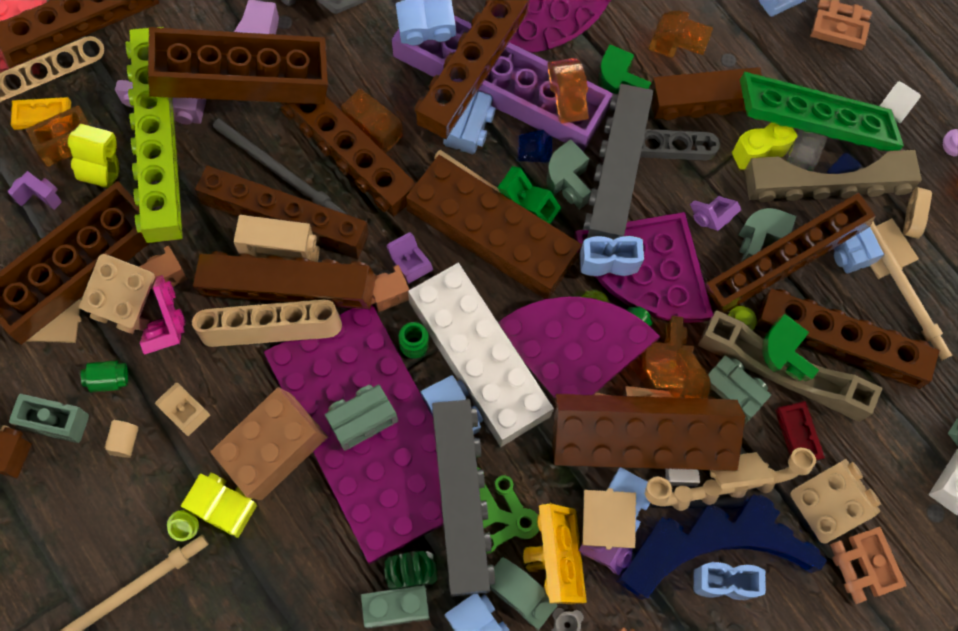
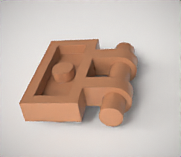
M819 0L817 4L819 9L815 15L810 37L862 51L866 44L870 26L868 21L872 11L862 9L863 6L857 4L850 6L839 3V0Z
M881 527L849 537L853 548L851 551L846 552L842 541L830 544L834 557H832L835 566L839 565L846 581L843 585L846 592L851 593L855 604L867 600L862 589L864 587L870 586L873 596L877 597L907 586ZM858 559L865 575L859 579L851 564V561Z

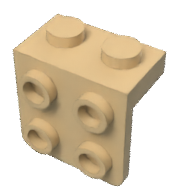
M101 254L98 257L78 308L90 312V318L99 322L107 323L110 320L118 323L116 328L131 334L135 330L144 331L150 320L140 317L151 290L155 275L153 272L106 254Z
M847 459L791 491L792 499L821 543H828L875 517L880 512L878 506L881 503L877 495L871 488L868 490L865 488L860 480L863 478L861 471L854 462L849 464Z

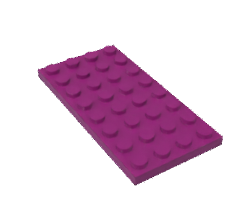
M371 305L370 309L352 308L340 314L342 328L334 337L285 341L264 351L281 388L296 398L328 436L313 452L369 565L444 525L433 416L373 305ZM379 384L395 410L398 422L344 451L330 427L325 413L329 412L328 408L333 403L339 400L347 402L356 397V392L367 385L375 387Z

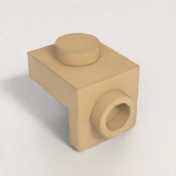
M175 383L155 402L187 436L210 416L179 383Z

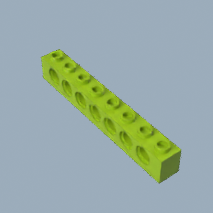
M149 28L130 30V41L126 42V53L128 59H131V65H127V75L129 82L133 84V89H128L130 105L134 106V113L129 114L132 131L135 130V138H131V148L133 155H137V163H132L134 180H138V188L134 189V200L136 206L140 208V214L135 215L137 232H142L146 243L183 239L173 97L149 96ZM158 155V157L150 159L152 156ZM154 181H160L157 184H151ZM157 206H163L157 211H152Z

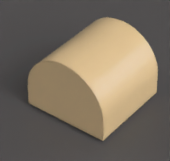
M113 420L105 444V450L109 455L130 458L139 427L131 423Z

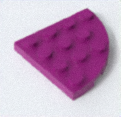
M530 0L528 14L509 43L530 53L550 50L563 45L579 36L596 22L611 0Z
M685 212L627 222L624 236H633L643 240L644 260L639 271L628 276L615 275L609 272L605 275L594 277L621 302L630 307L640 306L647 310L652 317L675 322L697 323L709 321L713 313ZM575 231V240L583 244V241L587 239L589 231Z
M558 297L538 301L514 311L498 322L521 359L554 398L556 394H596L660 338L648 324L627 310L605 301L585 297Z

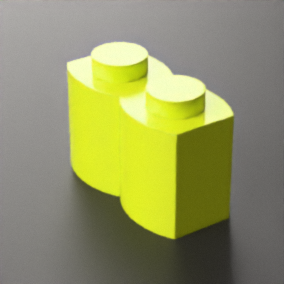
M771 122L765 129L756 128L742 134L732 151V155L739 169L745 170L751 158L783 157L789 151L798 135L793 127L780 126L777 123Z
M80 124L68 137V147L71 149L73 156L71 169L74 170L75 178L79 181L109 188L118 178L119 174L115 134L110 131Z
M200 473L181 507L222 531L239 538L257 507L256 503L251 500L252 498H247L239 487L234 491L224 486L227 481L220 476L210 473L207 477Z

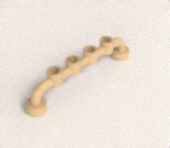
M797 448L792 452L788 460L789 467L779 471L768 468L774 476V482L721 489L715 480H707L701 487L690 489L682 485L672 492V486L667 479L653 477L647 483L645 497L650 503L657 506L672 505L675 509L683 511L689 507L691 501L701 499L703 503L712 505L717 501L719 495L728 493L734 498H743L747 490L757 488L763 493H769L776 483L789 481L798 475L809 474L816 464V457L806 448Z

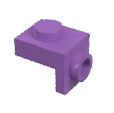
M28 171L22 177L16 179L8 190L10 196L20 206L24 205L33 194L54 210L62 202L55 193L58 189L46 178L40 181Z
M720 196L710 204L696 200L690 204L694 212L693 217L695 221L702 227L717 231L729 223L741 211L738 201Z
M411 232L387 244L386 247L393 265H399L408 284L433 271L431 262L419 249Z
M581 545L578 551L582 555L607 566L613 573L619 575L622 569L626 568L630 563L633 548L612 547L611 550H606L605 547Z

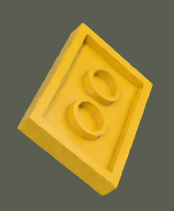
M555 504L539 505L540 514L538 515L537 523L542 533L543 545L525 548L523 554L524 564L530 563L527 564L526 569L529 572L546 569L547 578L544 582L546 595L549 597V603H587L581 553L578 551L580 541L576 509Z

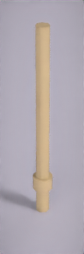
M872 222L870 228L884 253L881 259L923 328L921 333L927 342L930 341L934 348L940 350L938 356L941 361L951 357L952 354L941 337L943 332L938 324L932 322L874 222Z
M201 535L183 548L177 547L168 553V558L60 631H83L175 567L180 569L186 565L190 557L209 545L206 538Z

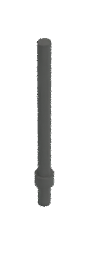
M217 119L214 122L213 128L313 203L347 214L331 202V197L322 191H316L224 121Z

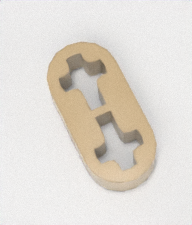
M915 187L912 191L907 206L903 235L916 239L922 236L928 220L932 198L931 190Z

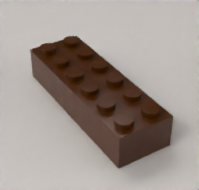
M149 27V96L324 104L328 87L325 37Z
M441 155L436 157L406 196L408 212L544 299L551 297L579 256L581 243Z
M118 181L0 271V325L21 345L83 297L98 257L101 254L127 262L150 244L146 243L142 232L138 233L136 229L135 215L140 214L139 206H136L134 198Z
M556 394L552 439L554 465L738 471L745 414L738 400Z

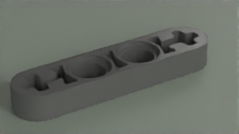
M645 129L640 157L706 161L716 156L720 148V141L716 135L709 132ZM655 139L659 143V148L649 149L645 145V140ZM682 140L687 148L682 151L676 150L672 142ZM693 141H694V142H695V143H694L695 149H694V150H691L692 145H693ZM703 142L708 143V147H711L710 151L705 150V146H702Z

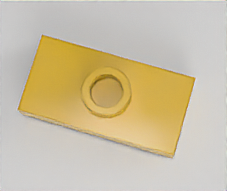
M69 97L13 100L11 126L14 130L71 127V101Z

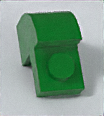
M609 44L603 56L598 74L599 87L618 94L620 84L649 89L651 82L628 73L634 54Z
M512 166L497 187L501 194L551 224L561 209L551 191L532 186L523 170L519 167Z
M786 314L780 316L765 335L762 344L763 358L773 372H777L785 366L787 367L786 373L799 382L802 379L805 382L812 380L819 369L795 352L809 332Z

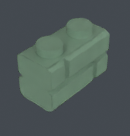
M725 355L698 386L709 396H713L716 399L738 400L745 414L744 424H746L770 398L771 394L767 391L768 387L761 379L752 378L744 371L745 367L739 360L735 358L730 359Z
M379 384L375 387H372V385L362 387L356 392V397L347 402L339 400L333 403L328 408L329 412L325 413V417L344 451L398 422L397 414Z
M19 394L9 423L22 431L80 443L89 414L77 406L64 405L60 402Z
M425 585L361 594L364 626L366 629L429 620Z

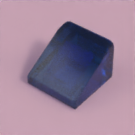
M538 130L519 135V161H550L552 156V138L547 132Z
M843 153L826 174L854 172L861 168V164L848 153Z

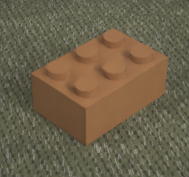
M277 387L210 452L247 498L263 500L328 436L291 393Z

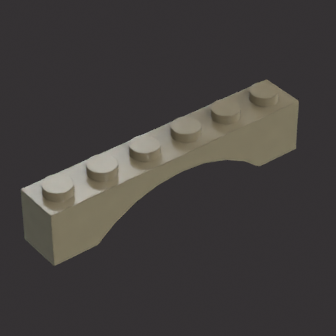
M916 150L888 151L883 157L868 167L842 174H822L808 171L792 165L780 157L751 158L744 170L749 200H759L760 202H770L774 199L786 198L788 201H795L802 197H813L817 200L825 199L829 196L850 198L858 192L860 195L868 194L870 197L880 196L884 193L906 195L911 193L922 180Z
M716 310L709 319L697 346L722 358L725 355L730 359L735 358L746 369L858 422L873 414L882 387L856 375L834 371L815 364L812 365L818 368L819 371L812 380L806 382L803 379L799 382L789 376L785 371L787 369L785 366L779 371L773 372L763 358L762 344L764 339L754 333L743 322Z

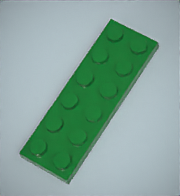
M745 71L740 78L747 116L753 119L801 129L808 133L813 132L825 135L832 139L849 141L856 145L873 147L880 151H900L904 146L892 109Z

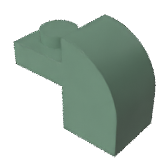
M571 139L558 148L551 156L546 183L548 190L551 191L553 196L562 190L564 198L570 204L574 203L581 209L588 203L591 191L578 177L586 171L589 158Z
M772 208L762 209L753 213L738 234V236L744 238L739 251L743 253L741 262L761 251L762 245L769 246L791 233L797 216Z
M502 557L494 567L495 584L490 585V589L501 600L513 607L531 626L539 630L558 605L556 603H549V597L546 595L545 589L514 563Z

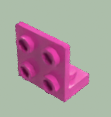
M163 275L156 277L153 290L164 319L153 321L147 324L148 328L144 329L140 341L144 355L179 344L181 334L184 333L183 326L186 325L181 309L175 310L173 298H176L173 286L170 281L165 282Z

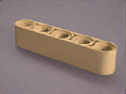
M87 36L1 72L0 102L98 61L104 54L103 43L97 37ZM87 41L96 42L100 48L98 55L94 57L86 55L83 51L84 43ZM59 53H70L74 59L73 65L67 68L62 67L57 60ZM34 63H42L47 67L48 73L45 78H37L32 74L31 68ZM8 74H15L20 78L21 86L19 89H11L6 85L5 78Z
M311 300L204 309L195 314L192 319V326L204 345L218 347L330 338L340 332L342 322L333 302L329 300Z

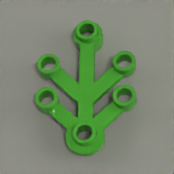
M506 475L499 476L495 481L494 487L499 495H503L511 513L499 509L486 484L485 488L479 489L480 500H486L488 509V520H483V528L495 522L508 525L496 534H490L493 547L492 552H486V554L493 553L497 546L515 536L527 540L533 538L539 531L537 513L531 509L523 508L513 491L512 479ZM506 481L510 487L507 490H501L498 483ZM523 518L529 519L531 526L529 528L521 527L520 520Z

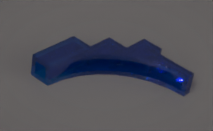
M753 494L745 500L743 507L739 509L732 521L728 520L729 515L725 511L715 506L711 508L708 505L701 510L686 534L682 531L683 527L671 518L666 520L661 517L654 524L616 582L643 600L651 594L664 577L682 563L696 556L719 550L745 549L769 553L789 560L810 573L820 571L827 559L820 555V550L809 542L803 543L793 536L794 532L789 527L781 523H774L780 514L774 508V503L762 495L756 496Z

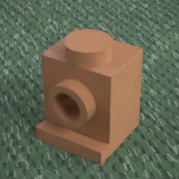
M169 245L164 247L165 254L152 256L145 264L139 266L154 273L155 279L151 287L152 290L157 276L163 275L165 282L170 281L173 287L187 280Z
M399 265L393 267L394 273H382L376 276L371 305L375 304L378 312L409 301L408 291L410 289Z

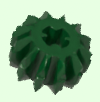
M429 551L403 553L385 560L384 574L388 588L391 590L423 585L428 587L437 581V562L435 561L434 554Z

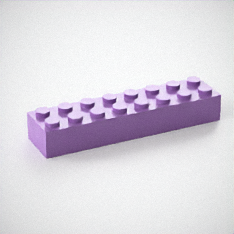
M454 15L456 36L444 42L428 39L419 45L401 43L398 29L392 38L393 57L433 77L436 74L440 75L444 69L443 66L447 56L450 53H455L461 35L464 32H469L472 27L471 23ZM511 43L507 45L477 91L493 97L492 107H496V109L564 143L571 139L583 152L607 113L613 93ZM453 79L455 82L463 81L461 79Z

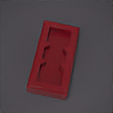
M806 401L775 409L790 456L795 449L806 448L815 455L816 461L823 460L825 456Z

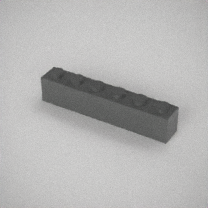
M620 84L619 93H613L609 110H613L614 115L613 117L608 116L604 133L609 134L608 141H602L599 154L600 157H604L603 165L597 164L594 177L595 181H599L598 189L592 188L589 205L594 206L593 213L586 214L583 230L589 231L587 238L602 236L614 240L625 234L653 90Z
M470 399L432 403L450 597L489 593L490 585L495 584L494 566L487 565L486 552H492L490 532L484 533L483 520H488L486 500H480L479 491L480 488H485L483 469L477 470L476 458L481 457L480 439H474L473 427H478L477 409H471Z

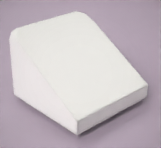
M898 81L880 107L892 109L895 121L901 123L921 95Z
M665 469L666 479L670 482L671 486H697L700 483L698 470Z

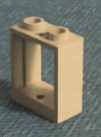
M239 215L234 237V244L239 254H251L256 258H266L268 255H274L284 260H294L296 257H303L312 262H318L320 248L316 246L317 238L316 235H313L310 224Z

